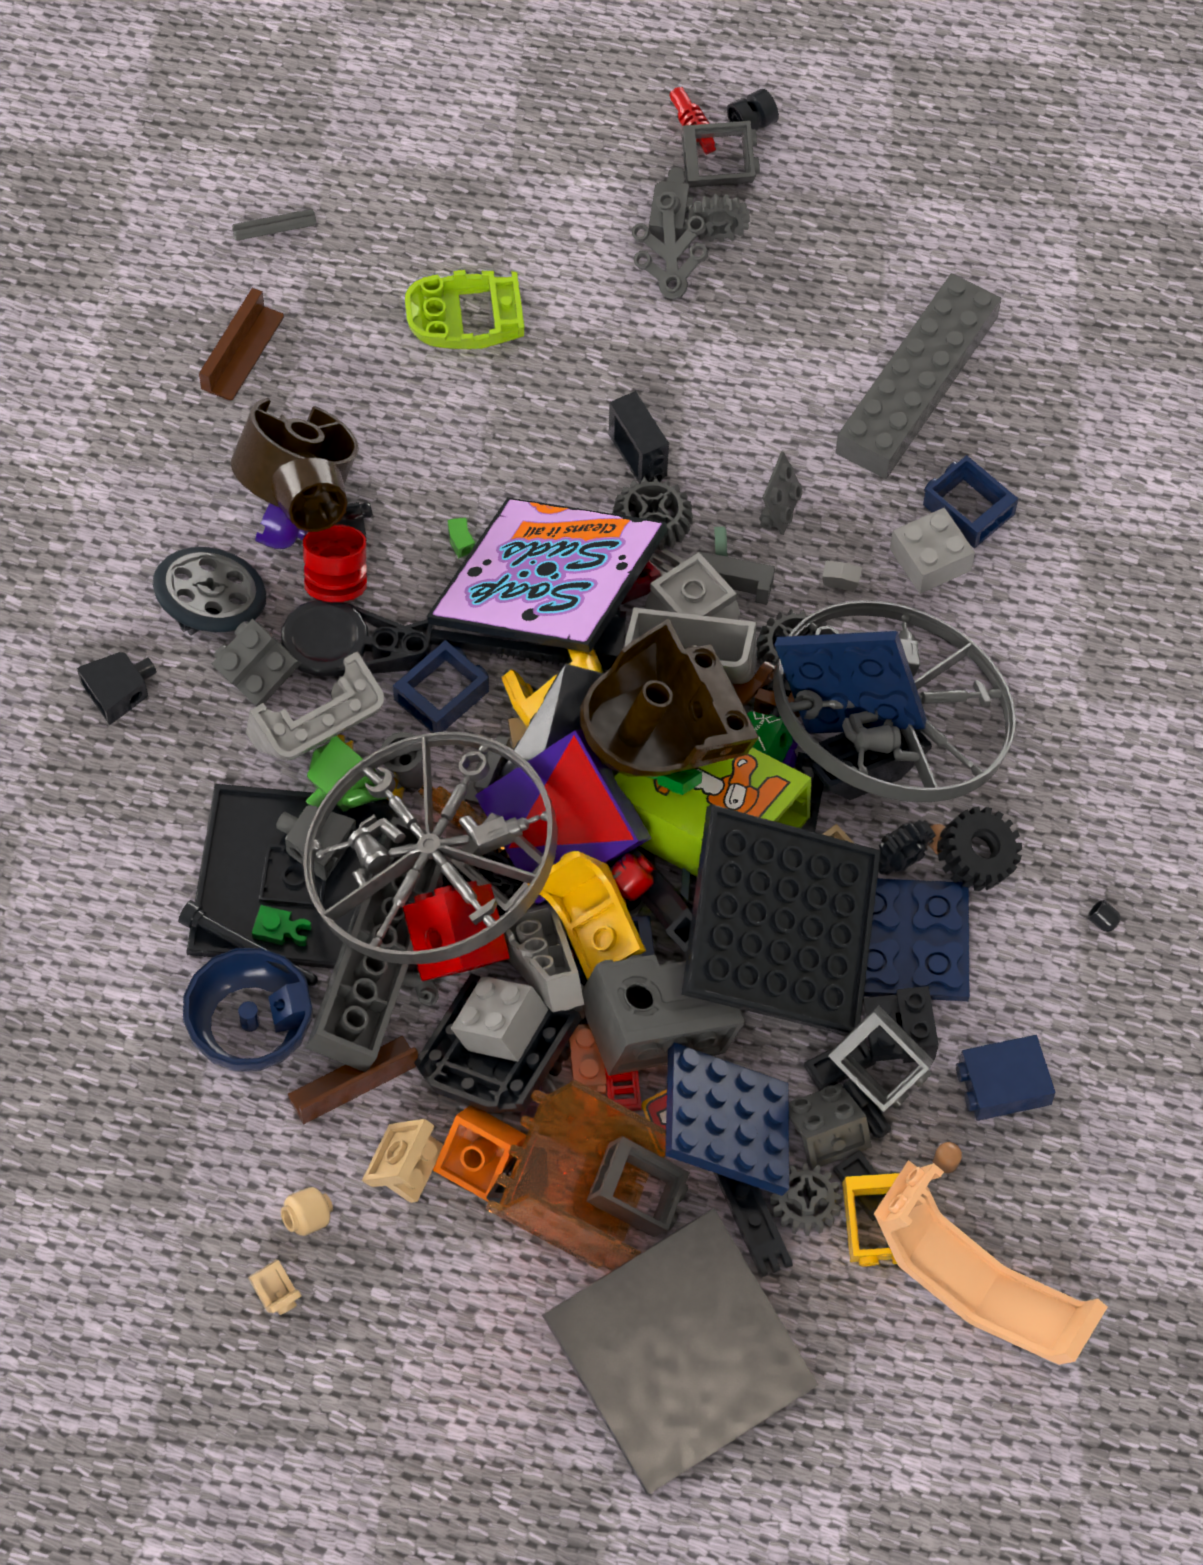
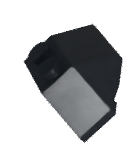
M914 729L922 750L926 754L931 749L932 743L921 730ZM900 730V749L902 751H909L903 734ZM844 732L819 742V745L846 765L859 769V752L856 751L854 743L846 738ZM870 750L864 752L863 765L867 768L868 775L886 782L893 783L902 779L915 765L914 761H895L893 751L888 754ZM813 762L812 771L830 792L848 800H853L868 793L840 780L818 763Z

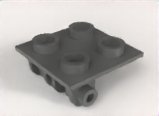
M783 451L779 455L762 499L765 507L759 517L761 527L765 529H771L772 526L777 527L781 535H784L788 524L792 522L794 508L797 501L801 499L803 492L802 485L799 483L793 467Z

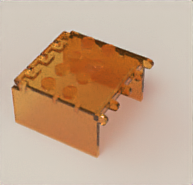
M577 1080L566 1084L548 1095L539 1090H533L531 1099L540 1104L534 1119L529 1116H522L520 1124L529 1129L522 1148L517 1145L510 1146L508 1153L516 1157L517 1161L510 1177L499 1174L497 1178V1183L505 1187L500 1203L488 1201L486 1209L596 1269L605 1267L612 1271L641 1252L622 1242L625 1240L630 1225L586 1202L609 1143L623 1136L665 1158L667 1157L665 1156L666 1129ZM626 1162L613 1197L637 1208L644 1186L636 1181L646 1183L649 1174Z

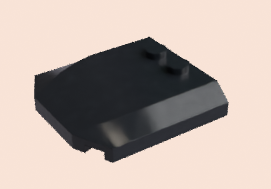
M471 973L414 1064L437 1094L487 1113L526 1111L582 1018L580 1013L573 1009L552 1012L549 1009L518 1062L468 1051L451 1027L481 978Z

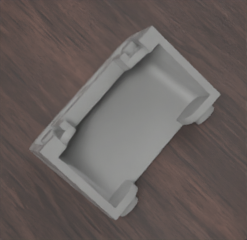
M358 651L344 658L345 674L333 685L331 690L332 700L299 719L293 721L286 709L280 712H272L266 708L264 703L251 709L246 734L253 746L260 752L281 760L290 761L379 712L384 702L383 691Z

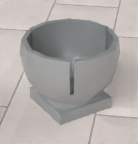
M699 552L650 584L651 591L644 609L740 619L739 606L736 601L737 593Z

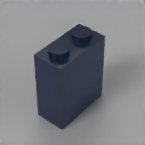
M1037 1034L962 1050L959 1063H956L959 1082H965L967 1092H965L967 1109L969 1112L974 1111L977 1121L1052 1105L1056 1092Z

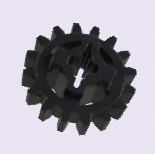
M918 820L914 824L912 822L902 824L898 829L886 834L882 838V843L879 845L880 849H878L881 850L879 873L881 875L884 873L889 875L893 870L895 872L905 871L909 866L919 862L926 855L924 852L928 850L927 846L934 842L933 838L936 836L926 820L923 822Z

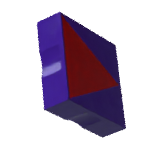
M582 729L573 731L527 761L540 777L555 811L557 848L553 864L559 862L564 854L572 851H580L608 864L617 861L623 855L652 839L630 799L618 786L612 770L602 763L589 747ZM519 767L475 795L487 818L491 813L503 816L505 821L514 817L516 819L523 817L528 820L537 815L540 816L546 811L539 789L532 779ZM540 818L538 821L530 823L528 829L522 831V836L544 854L547 840V821H543ZM515 842L504 846L516 868L533 873L539 864ZM538 895L535 903L539 905L548 903V901L541 895Z

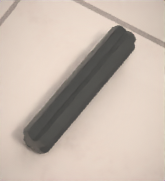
M313 209L236 223L232 225V231L235 240L239 241L314 226L316 224V216Z

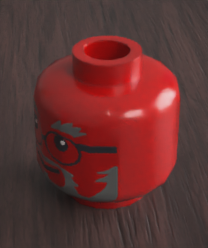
M627 853L610 867L623 900L625 898L630 901L636 900L654 883L653 876L650 873L654 870V867L643 855L637 858L635 855Z

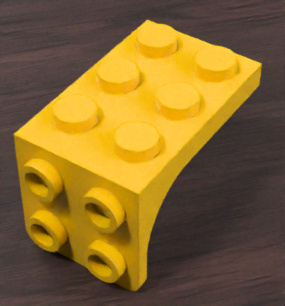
M580 851L564 854L560 861L552 866L549 877L539 895L550 903L560 917L588 980L598 963L604 960H613L614 962L626 960L633 955L642 954L646 950L608 864Z

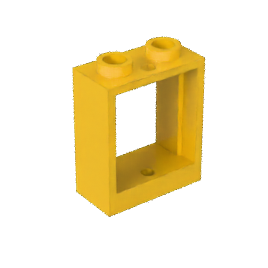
M900 1173L845 1177L842 1186L850 1262H859V1266L869 1267L879 1265V1260L892 1259V1264H897L890 1248L860 1250L854 1196L887 1194Z

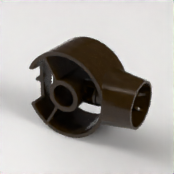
M269 398L257 401L251 408L231 458V468L234 475L254 495L280 507L298 529L307 532H320L331 528L341 520L346 512L348 501L344 484L358 453L357 439L343 422L317 406L312 407L306 421L299 418L286 419L283 414L278 418L267 413L271 402Z

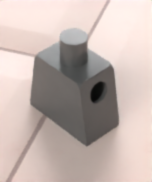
M312 805L306 806L299 818L283 812L276 824L278 830L287 834L285 838L287 853L302 865L307 834L319 808ZM331 812L318 840L322 845L321 850L347 842L351 834L356 831V821L350 817ZM348 847L326 854L322 860H318L315 857L314 874L326 881Z

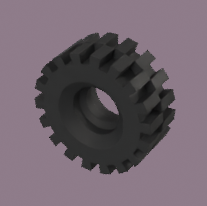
M979 806L973 807L969 811L967 809L960 813L942 830L940 834L942 839L937 844V849H943L938 854L939 861L945 860L946 865L942 867L944 872L951 871L954 875L950 879L955 883L962 880L963 887L970 888L974 885V891H981L983 888L989 890L1001 883L1016 870V864L1021 861L1022 855L1017 854L1022 850V843H1016V839L1020 837L1018 830L1012 832L1010 829L1013 825L1012 821L1009 819L1004 822L1002 820L1004 814L998 811L993 815L991 814L992 808L985 807L981 811ZM974 837L981 838L987 843L991 853L989 858H982L975 853L971 844V840Z

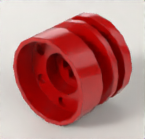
M333 525L331 528L320 532L307 533L303 538L304 587L307 593L315 599L325 602H345L362 595L367 589L366 537L363 533L345 525Z

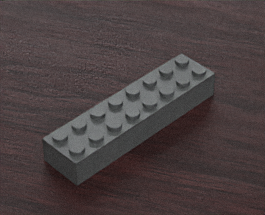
M951 273L838 433L835 454L887 479L998 318L1002 298Z
M392 817L390 823L406 835L404 841L395 843L384 833H382L379 841L389 851L391 848L417 844L418 838L410 828L405 826L402 820ZM403 856L395 858L390 857V864L388 865V867L400 858H402ZM428 859L422 871L419 872L421 876L405 905L414 903V896L429 892L434 893L441 872V867L434 859ZM409 870L356 906L347 931L348 934L367 944H370L372 939L377 937V932L394 905L393 898ZM368 872V875L366 877L367 881L372 879L377 874H370ZM400 907L381 941L380 948L414 951L403 907ZM343 942L306 1048L366 1072L377 1058L409 964L390 963L374 959L359 953Z

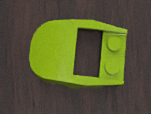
M465 270L453 271L452 276L440 278L436 274L423 277L412 283L406 291L405 309L407 323L414 335L430 346L449 349H482L524 337V320L517 272L511 271V277H495L494 271L482 270L481 274H466ZM490 291L495 329L489 330L487 334L473 336V333L464 334L459 295Z

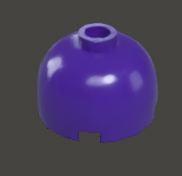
M269 503L260 523L265 526L263 534L257 532L255 541L273 549H286L291 547L297 539L303 541L307 531L298 529L280 507Z

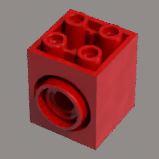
M476 880L467 882L476 893L477 901L481 906L495 899L491 883L478 886ZM453 885L435 889V896H433L432 892L414 896V903L402 906L414 951L448 946L487 928L483 920L477 925L471 921L469 916L477 910L472 904H467L457 890L453 888ZM497 907L494 913L490 915L495 921L500 918ZM503 933L488 944L470 953L436 963L417 964L421 981H427L478 969L510 959Z

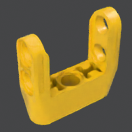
M568 649L573 661L570 663L571 665L602 673L601 664L594 649L590 653ZM511 669L501 678L513 708L528 728L530 720L534 713H537L544 701V696L557 675L536 692H533L531 685L526 683L515 670Z

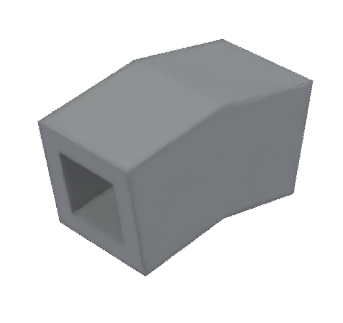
M826 561L822 575L823 584L827 587L855 592L859 584L862 567L844 562Z

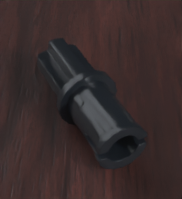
M851 1079L846 1081L842 1088L846 1089L866 1115L868 1128L875 1138L884 1137L891 1131V1127L878 1106Z

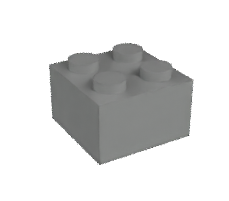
M945 507L901 526L892 532L890 550L919 594L972 570L975 551Z
M481 976L451 1029L468 1051L518 1062L549 1009L532 986Z

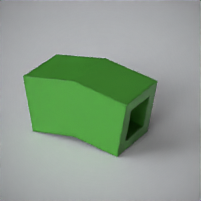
M466 518L449 519L448 533L450 545L459 559L471 552L475 546V541L468 531Z

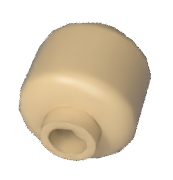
M308 1187L289 1195L285 1199L284 1207L281 1208V1217L284 1225L290 1232L306 1236L325 1228L329 1224L333 1205L326 1193L322 1194L317 1188Z

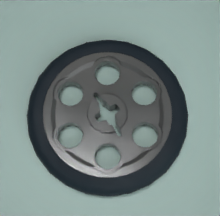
M190 547L178 550L167 556L158 565L153 575V589L156 599L163 610L185 626L200 631L213 633L234 631L241 623L245 621L250 622L252 619L255 620L262 613L266 605L265 586L256 569L244 559L221 549ZM205 564L210 565L215 570L206 571L202 569L200 566ZM185 574L190 579L181 580L177 578L175 575ZM236 577L241 580V583H232L227 578ZM178 596H188L192 601L184 602ZM237 598L245 604L236 605L230 599ZM215 608L220 613L210 614L205 609Z

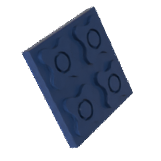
M898 631L777 637L775 648L794 700L800 691L810 690L817 693L822 701L836 700L843 705L842 709L822 707L818 716L810 720L804 719L807 710L799 711L808 734L844 732L842 724L845 718L849 719L851 714L864 711L876 715V710L878 720L862 724L866 729L882 726L886 719H892L893 726L898 727L899 730H906L909 724L914 729H925L927 718ZM848 700L854 704V708H847Z
M877 879L864 997L896 995L897 989L929 986L931 1000L969 1001V888L963 887V882Z

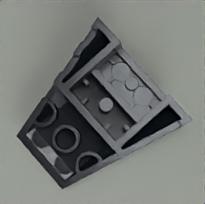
M564 663L544 696L543 703L537 713H534L527 730L513 750L528 761L573 731L581 730L580 706L590 686L604 673ZM508 760L499 774L504 777L518 768V766ZM612 770L613 775H614V778H615V776L618 774V772Z

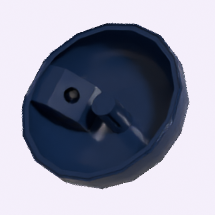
M262 948L233 949L211 958L193 975L183 995V1022L193 1045L213 1064L235 1072L261 1071L283 1062L301 1046L312 1021L313 1008L304 974L285 956ZM266 961L284 965L290 974L279 970ZM242 988H261L272 992L273 994L268 998L275 1033L288 1030L280 1046L272 1053L259 1058L242 1059L228 1054L216 1043L211 1031L212 1015L218 1003L228 994ZM243 1002L238 1008L241 1027L247 1032L255 1031L260 1025L258 1008L254 1002Z

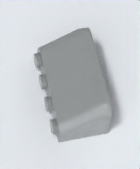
M633 608L625 647L669 618L684 649L691 645L704 646L711 644L731 684H744L753 678L757 663L756 622Z

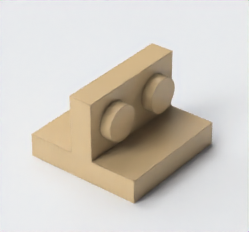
M426 1119L389 1124L362 1181L371 1187L387 1186L408 1202H418L443 1147L442 1143L431 1136L434 1125Z

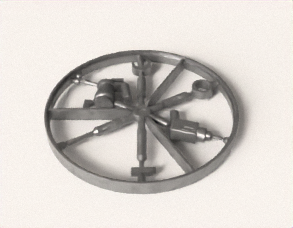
M435 732L409 737L392 743L364 758L338 780L328 792L311 822L306 838L303 865L307 889L314 906L330 930L346 945L359 953L374 959L398 964H427L453 959L470 953L499 937L512 927L535 902L549 877L557 848L556 815L552 801L538 774L522 756L506 745L484 736L462 732ZM462 745L479 748V751L468 752L460 759L459 769L464 779L462 783L456 785L440 814L442 818L439 819L433 830L430 747ZM420 749L423 751L426 832L417 823V819L400 797L392 794L396 783L391 772L385 768H377L398 756ZM488 751L501 755L521 768L532 779L541 793L546 811L540 816L537 815L528 820L523 817L520 819L514 817L507 821L501 816L479 826L471 816H463L459 823L469 835L440 839L448 821L453 819L467 794L468 783L481 781L488 775L490 767L484 756ZM482 762L479 770L466 771L470 763ZM373 769H377L379 774L384 777V780ZM364 776L376 785L372 787L365 783L370 795L375 798L388 797L391 808L405 826L410 828L418 838L417 844L395 847L387 851L385 847L374 839L375 837L384 833L395 843H401L406 835L386 818L377 820L375 815H372L360 823L359 828L351 834L347 842L321 850L322 845L318 840L336 804ZM540 818L543 821H547L545 851L536 874L452 848L467 845L473 839L481 853L486 854L514 842L513 838L523 835L522 831L528 829L530 823L538 821ZM351 846L353 850H356L360 864L363 867L352 872L359 888L325 911L315 884V857L318 860H322L326 854ZM403 856L402 858H400L388 867V865L390 864V857L395 858ZM445 856L529 883L530 885L516 904L495 921L490 915L494 913L497 907L496 900L492 899L484 906H481L477 901L476 893L453 864L448 862ZM428 859L436 861L441 867L442 873L467 904H472L477 910L469 916L471 921L477 925L483 920L487 928L473 936L440 948L421 951H397L380 948L381 941L398 909L404 906L421 876L419 872L422 871ZM409 870L393 898V907L377 932V937L373 938L370 944L362 942L346 933L334 922ZM367 871L370 874H377L369 881L365 878Z

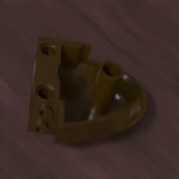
M669 618L624 647L613 666L590 686L580 706L581 727L591 750L611 770L628 777H658L745 756L759 738L711 644L704 646L691 645L684 649Z

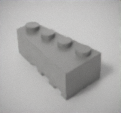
M550 904L528 909L512 927L504 932L510 956L509 962L525 981L534 988L552 1012L566 1011L584 1005L579 973L558 914Z

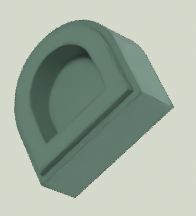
M725 526L714 527L715 554L728 557Z

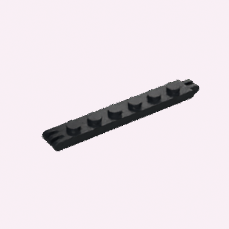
M714 1173L760 1277L768 1275L765 1262L769 1263L773 1273L780 1271V1265L777 1261L778 1257L781 1258L785 1268L793 1266L791 1257L760 1189Z

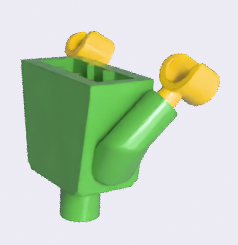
M339 734L333 737L329 743L314 750L307 777L317 789L305 801L308 805L319 807L338 780L363 760L353 751L354 741L350 740L345 743V736ZM364 776L346 792L336 806L344 812L363 804L382 799L389 801L388 797L375 798L370 795L365 783L372 787L376 785ZM394 778L396 784L392 794L399 796L402 800L405 789L403 787L397 789L399 781Z

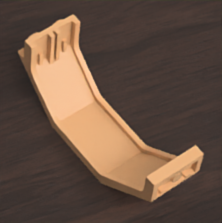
M908 1160L874 1212L898 1266L974 1327L1058 1365L1075 1362L1108 1306L1099 1299L1089 1301L1077 1300L1001 1264L940 1213L927 1185L931 1180L941 1177L944 1171L934 1163L920 1168Z

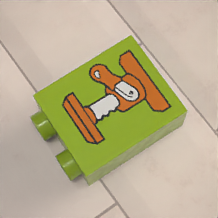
M753 747L745 756L696 767L695 769L702 771V783L684 795L673 793L669 789L658 785L657 779L628 777L621 773L615 776L618 786L630 799L652 838L640 847L681 869H686L696 877L698 875L707 806L716 805L801 828L810 818L811 777Z

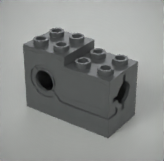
M637 954L626 960L615 962L613 960H604L595 966L582 990L584 1000L582 1008L608 1076L668 1065V1049L674 1042L712 1056L726 1053L745 1023L742 1013L738 1008L681 995L686 961L676 962L675 960H670L659 965L655 954L649 956Z

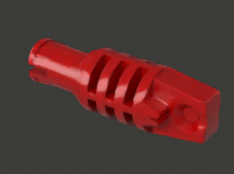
M677 87L670 92V99L678 110V120L682 126L710 124L699 105L691 102L683 87ZM713 137L696 139V143L700 144L706 155L716 151Z

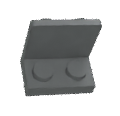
M842 1084L827 1086L821 1091L804 1097H798L789 1102V1120L802 1136L806 1160L812 1170L817 1165L822 1167L853 1155L859 1150L864 1151L872 1147L867 1117L846 1089L842 1088Z

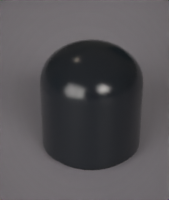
M1105 900L1097 902L1088 913V919L1104 932L1113 931L1119 925L1121 919L1120 913Z

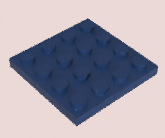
M674 1042L668 1049L665 1156L783 1196L789 1190V1083Z

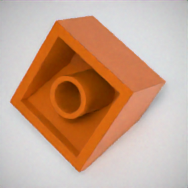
M468 1106L456 1115L433 1171L490 1202L486 1196L518 1148L524 1145L528 1135L485 1111Z

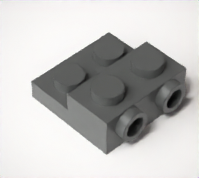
M252 619L250 622L245 621L236 628V637L229 645L223 644L215 651L214 657L216 659L211 664L257 707L262 703L265 704L301 663L262 624Z

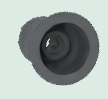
M409 732L392 734L383 742L381 749L416 735ZM422 749L398 756L384 763V766L392 772L399 781L398 783L405 789L413 788L418 790L424 786Z

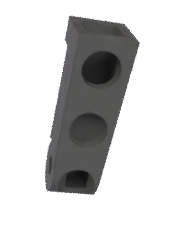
M699 552L733 590L756 594L755 602L767 605L774 581L775 566Z

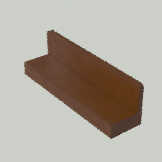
M252 287L200 370L199 379L202 390L232 401L282 322L284 314L264 306L263 291Z
M402 1035L380 1047L376 1060L366 1072L345 1064L288 1093V1099L304 1125L415 1068L414 1062L418 1058V1051L415 1047L410 1048Z

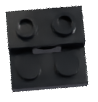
M929 986L897 989L896 995L863 998L865 1018L879 1005L896 1023L899 1022L900 1027L935 1060L939 1043ZM880 1025L868 1035L872 1062L902 1059L903 1063L916 1062Z

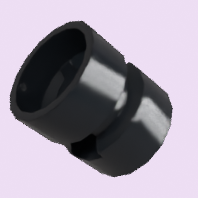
M759 89L749 94L747 99H738L727 106L729 122L751 121V129H756V131L759 127L765 128L779 119L776 102L766 89Z

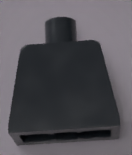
M118 652L77 668L81 685L109 725L148 697L144 680L157 673L149 657L133 665L125 652Z

